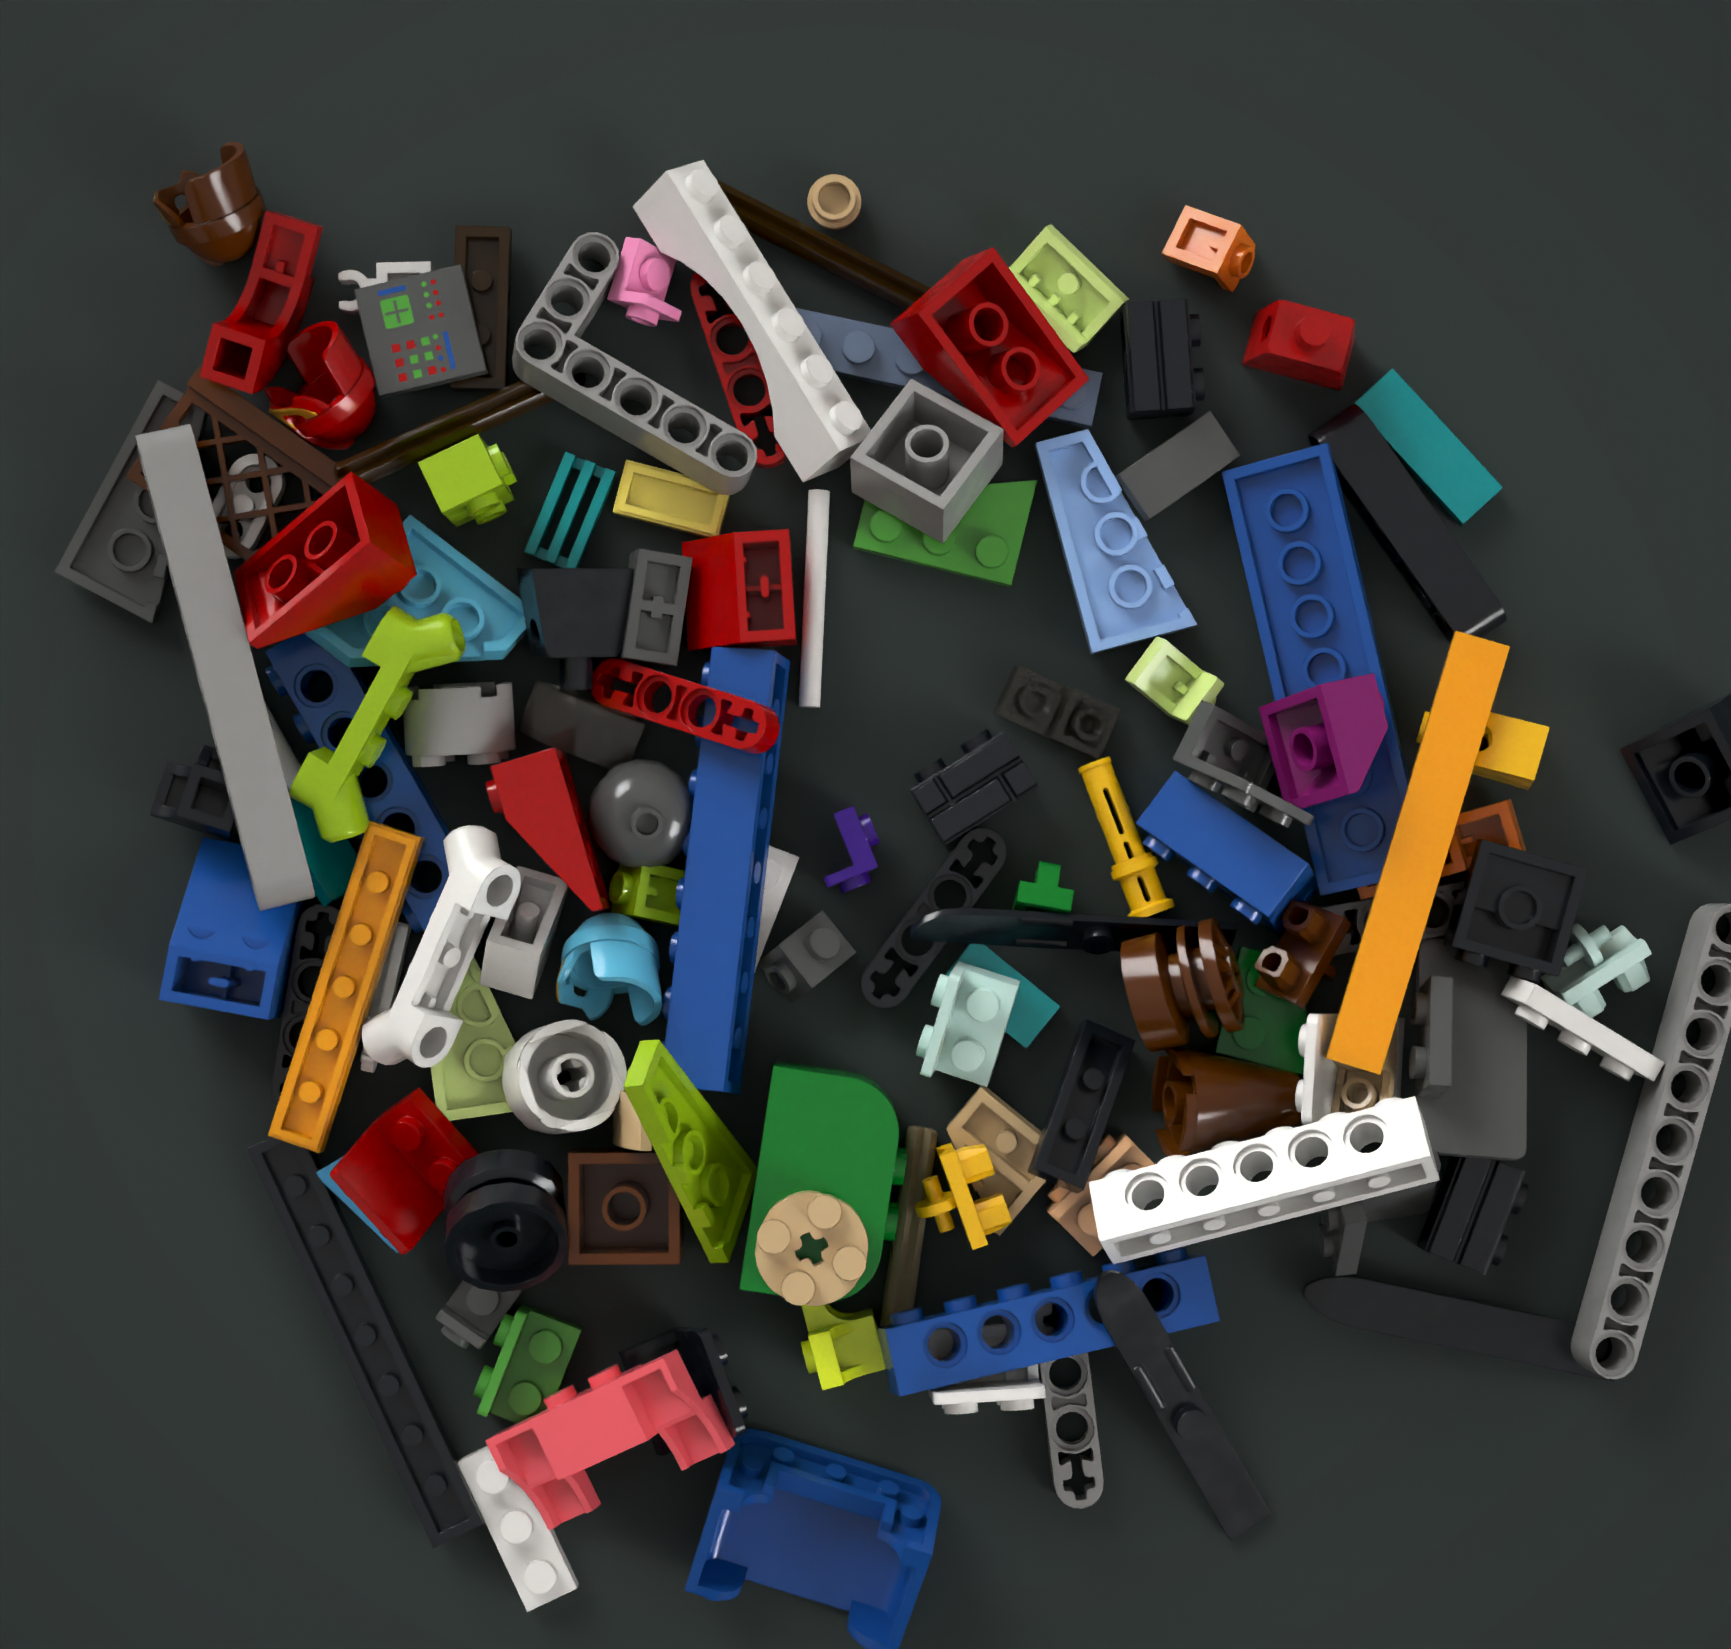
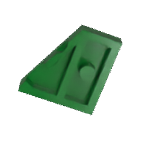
M1239 946L1236 959L1244 986L1245 1028L1228 1033L1220 1020L1213 1052L1303 1075L1304 1057H1301L1299 1054L1298 1037L1301 1026L1307 1022L1306 1009L1304 1008L1303 1010L1281 998L1265 994L1254 985L1260 974L1254 965L1262 951Z

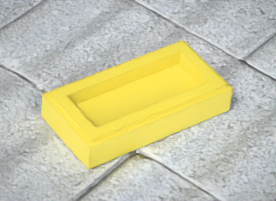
M626 459L612 512L615 515L708 538L720 535L730 495H721L713 492L684 474Z

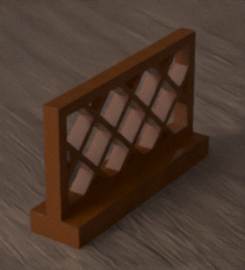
M198 366L186 383L189 388L159 430L181 426L182 421L194 404L211 416L215 439L197 441V449L217 447L222 477L206 479L207 487L222 484L224 487L228 515L216 517L218 525L230 523L232 537L219 529L224 546L244 560H248L259 549L249 550L241 544L238 521L268 516L272 538L279 533L276 515L306 510L316 502L313 501L311 487L324 495L338 483L334 475L336 462L228 386L199 377L201 367ZM221 423L237 435L223 437ZM249 442L256 447L260 471L229 476L225 445ZM267 455L283 467L267 469L265 456ZM138 457L126 474V477L148 492L140 458ZM293 473L302 480L305 502L275 507L269 477ZM262 478L267 509L236 514L231 483Z

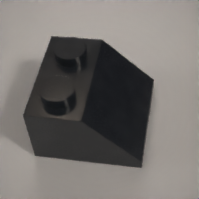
M1731 693L1694 709L1620 748L1670 845L1731 820Z

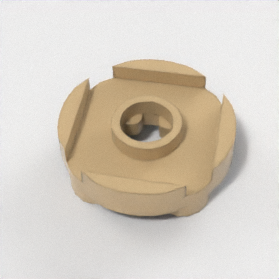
M806 1190L796 1192L784 1197L770 1208L759 1227L755 1248L757 1267L771 1290L782 1296L792 1305L821 1306L829 1304L849 1293L865 1271L868 1237L860 1216L850 1204L831 1194ZM809 1232L815 1240L824 1237L828 1244V1247L821 1251L823 1260L814 1264L809 1257L800 1259L796 1253V1250L802 1247L800 1237Z

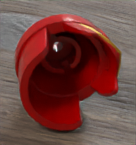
M323 321L301 330L288 339L285 344V351L305 384L297 393L277 386L265 388L264 392L270 400L269 412L289 426L304 441L325 449L347 450L355 442L354 438L362 434L373 421L377 407L374 386L375 376L364 359L357 355L338 324L334 321Z

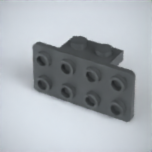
M1423 939L1417 952L1416 992H1413L1410 1003V1022L1412 1025H1416L1415 1046H1412L1410 1051L1409 1076L1411 1079H1415V1097L1425 1121L1432 1151L1444 1156L1517 1161L1525 1155L1527 1149V1022L1514 1014L1518 1005L1501 995L1511 975L1507 974L1509 964L1489 958L1486 968L1454 959L1455 948L1443 945L1445 939Z

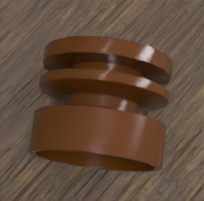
M1215 917L1198 922L1199 943L1188 924L1178 927L1176 933L1177 953L1172 954L1167 942L1159 932L1121 942L1120 958L1126 994L1138 1032L1146 1048L1151 1053L1187 1044L1189 1042L1190 1017L1195 1018L1198 1027L1207 1039L1218 1035V1016L1228 1033L1245 1028L1244 986L1235 953L1227 942L1221 926Z

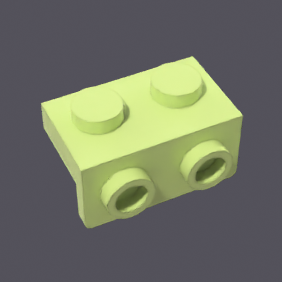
M1052 224L1047 225L1009 267L1064 345L1073 353L1085 348L1121 309L1122 305L1129 300L1120 289Z

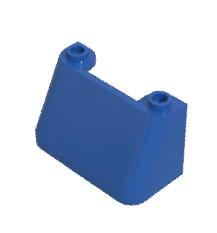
M747 1428L746 1433L732 1437L735 1445L727 1450L684 1591L700 1595L711 1601L731 1600L739 1595L744 1581L749 1580L848 1611L847 1630L851 1637L865 1649H899L933 1555L942 1504L938 1491L929 1483L918 1478L767 1431Z

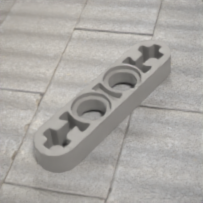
M1050 1303L1041 1306L1035 1318L1037 1328L1044 1335L1054 1330L1052 1324L1043 1323V1316L1052 1314V1304ZM1088 1352L1069 1357L1076 1360L1079 1364L1080 1376L1073 1385L1068 1387H1059L1050 1380V1367L1056 1360L1038 1364L1040 1381L1046 1387V1398H1042L1052 1482L1056 1494L1061 1501L1072 1508L1079 1509L1092 1506L1100 1498L1104 1485ZM1068 1412L1081 1414L1087 1423L1084 1435L1079 1440L1073 1442L1061 1439L1056 1432L1058 1419ZM1090 1448V1457L1079 1455L1084 1475L1086 1477H1093V1483L1084 1485V1494L1075 1495L1070 1486H1063V1480L1072 1478L1071 1460L1069 1456L1059 1460L1058 1453L1076 1454Z

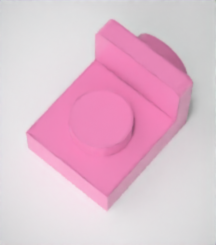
M626 237L607 300L627 309L625 317L642 325L656 327L658 320L679 322L682 311L664 302L677 260L661 253L658 247L641 238Z

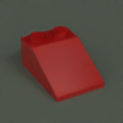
M994 247L963 259L890 323L920 366L971 412L1004 429L1003 440L1010 447H1015L1089 380L1086 373Z
M352 471L233 572L248 641L256 649L377 609L392 595L402 591L409 581L417 575L397 504Z
M553 747L490 766L494 779L486 781V789L495 814L500 812L501 815H505L506 821L591 911L602 912L611 909L610 900L566 753Z

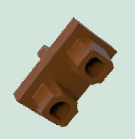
M1291 901L1281 918L1283 927L1286 930L1276 947L1272 945L1267 949H1263L1254 965L1260 974L1254 986L1265 994L1281 998L1304 1010L1320 979L1329 982L1334 980L1338 970L1330 962L1348 932L1351 923L1343 916L1305 901L1301 903Z

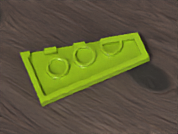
M660 1040L640 1041L632 1064L627 1071L623 1088L710 1263H729L756 1183L758 1168Z

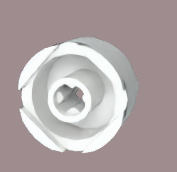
M562 1020L531 1030L513 1045L504 1057L502 1085L510 1109L524 1126L530 1130L546 1134H565L593 1128L610 1117L619 1101L620 1091H624L623 1086L627 1070L618 1044L606 1032H602L596 1027L580 1020ZM568 1070L571 1074V1080L564 1083V1085H560L557 1080V1074Z

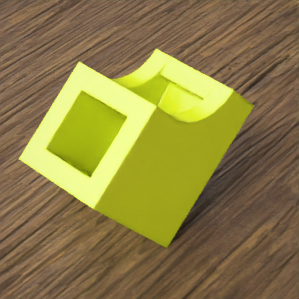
M830 1304L821 1306L801 1305L809 1340L801 1342L808 1373L818 1372L822 1391L844 1385L846 1382L857 1377L885 1370L872 1308L854 1313H844L834 1309Z

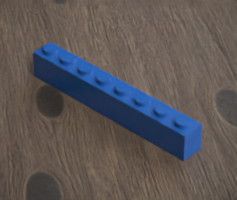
M712 646L710 662H706L702 670V685L758 702L774 710L779 719L780 730L775 744L768 751L760 754L748 753L695 736L696 745L700 748L698 768L692 771L689 779V792L694 801L690 831L682 846L683 853L687 856L685 877L680 878L676 888V905L681 911L678 932H674L669 946V958L671 964L674 965L672 987L669 986L666 989L663 998V1015L668 1021L665 1041L662 1044L700 1091L738 1095L741 1093L790 660L775 650ZM712 698L705 700L704 715H700L697 720L700 727L709 725L716 715V705ZM734 716L731 726L756 734L759 723Z

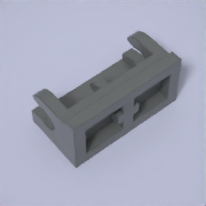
M640 548L630 553L628 568H634L633 584L622 652L620 656L614 659H621L631 663H649L654 667L677 666L693 557Z

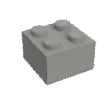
M910 379L851 455L852 493L937 541L944 543L1002 466L1004 429L919 382Z

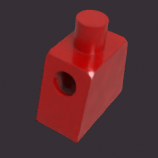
M1277 300L1256 311L1242 365L1341 391L1355 341V320L1287 300Z

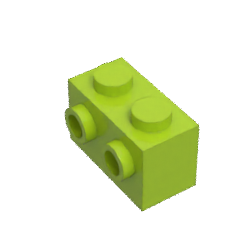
M479 434L418 462L442 514L456 527L473 519L476 520L478 525L492 521L507 512L505 504L515 500L509 485L517 482V479L504 452H501L497 443L488 447Z

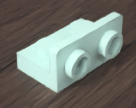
M961 961L956 963L949 976L940 974L931 1000V1005L939 1008L934 1027L925 1025L916 1050V1056L924 1058L920 1075L931 1078L934 1071L937 1070L987 1087L993 1074L1021 981Z

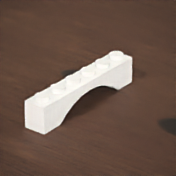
M701 160L665 171L633 205L635 212L660 252L681 261L701 275L724 298L742 323L756 350L767 381L773 410L774 437L802 482L839 468L851 457L871 431L860 410L851 399L833 370L832 365L820 349L804 323L803 318L789 299L775 273L768 265L705 161Z

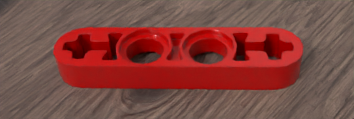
M695 272L690 284L692 299L736 429L752 439L753 443L759 441V435L754 420L744 426L741 419L758 417L772 408L764 372L749 337L746 348L739 354L729 355L719 349L717 338L723 329L730 326L739 327L744 331L745 329L735 314L723 315L711 324L708 322V316H718L717 309L710 295L701 296L700 292L707 289V281ZM725 301L728 312L732 311L730 306ZM753 377L763 383L766 392L760 403L754 406H745L736 400L734 389L736 384L743 378ZM765 416L768 431L771 436H774L773 416ZM779 443L775 444L776 454L766 457L763 449H757L755 466L764 469L775 468L784 463L787 456Z
M610 658L596 667L593 673V689H591L595 700L603 706L752 754L768 751L775 744L779 736L780 724L778 716L774 710L758 702L621 659ZM621 679L637 685L634 695L612 689L614 680ZM668 684L672 694L671 702L664 711L656 713L652 705L653 695L660 686ZM712 698L716 705V715L709 725L700 727L696 719L697 709L704 700ZM734 716L759 723L756 734L732 727Z

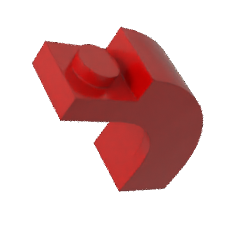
M274 210L265 211L246 285L236 307L228 318L212 324L199 377L250 394L263 390L272 381L287 356L285 344L288 339L297 334L315 281V278L311 277L323 226Z

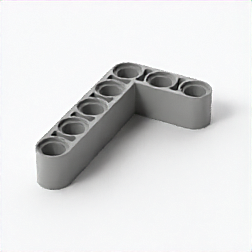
M588 232L579 236L569 248L518 330L512 355V368L515 374L531 387L713 492L721 495H733L741 491L747 485L757 460V448L752 439L731 425L580 339L610 291L619 262V250L614 241L604 234ZM595 260L603 265L605 270L590 272L585 270L580 262ZM559 302H566L572 304L578 313L572 316H564L555 311L553 305ZM539 345L546 348L552 356L545 360H537L530 357L525 349L530 346ZM579 373L591 374L598 380L599 385L593 388L580 386L575 382L573 376ZM627 400L640 402L645 407L647 413L636 416L631 415L622 408L621 403ZM673 428L686 429L693 435L695 441L690 443L677 442L668 431ZM721 455L735 457L740 462L742 469L738 471L726 470L719 465L716 458Z

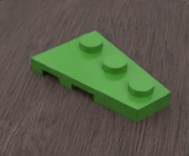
M1037 480L987 484L944 543L937 541L864 500L853 549L1011 587Z

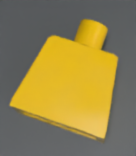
M1425 711L1416 743H1421L1430 712ZM1490 712L1483 735L1488 742V748L1478 751L1472 774L1529 790L1535 780L1550 727Z

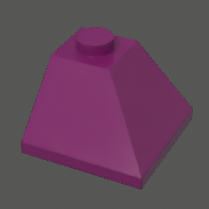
M1374 673L1320 684L1258 707L1282 798L1300 809L1358 792L1388 729L1384 712V700L1378 690Z

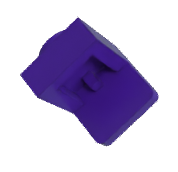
M854 806L833 814L853 866L823 877L827 888L838 884L841 894L872 882L868 872L878 868L870 848L880 843L869 814L857 816Z

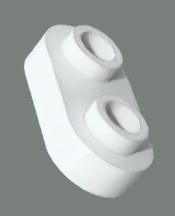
M248 454L236 460L229 470V476L260 471L258 454ZM265 456L267 469L279 467L271 458ZM282 474L269 477L275 507L278 506L285 491V476ZM250 480L231 483L236 514L267 509L264 491L260 493L251 492L249 488ZM223 484L212 503L215 517L228 515ZM268 516L238 521L243 528L241 544L249 550H254L257 547L269 524ZM230 523L220 524L218 528L225 532L226 527ZM223 545L226 558H241Z

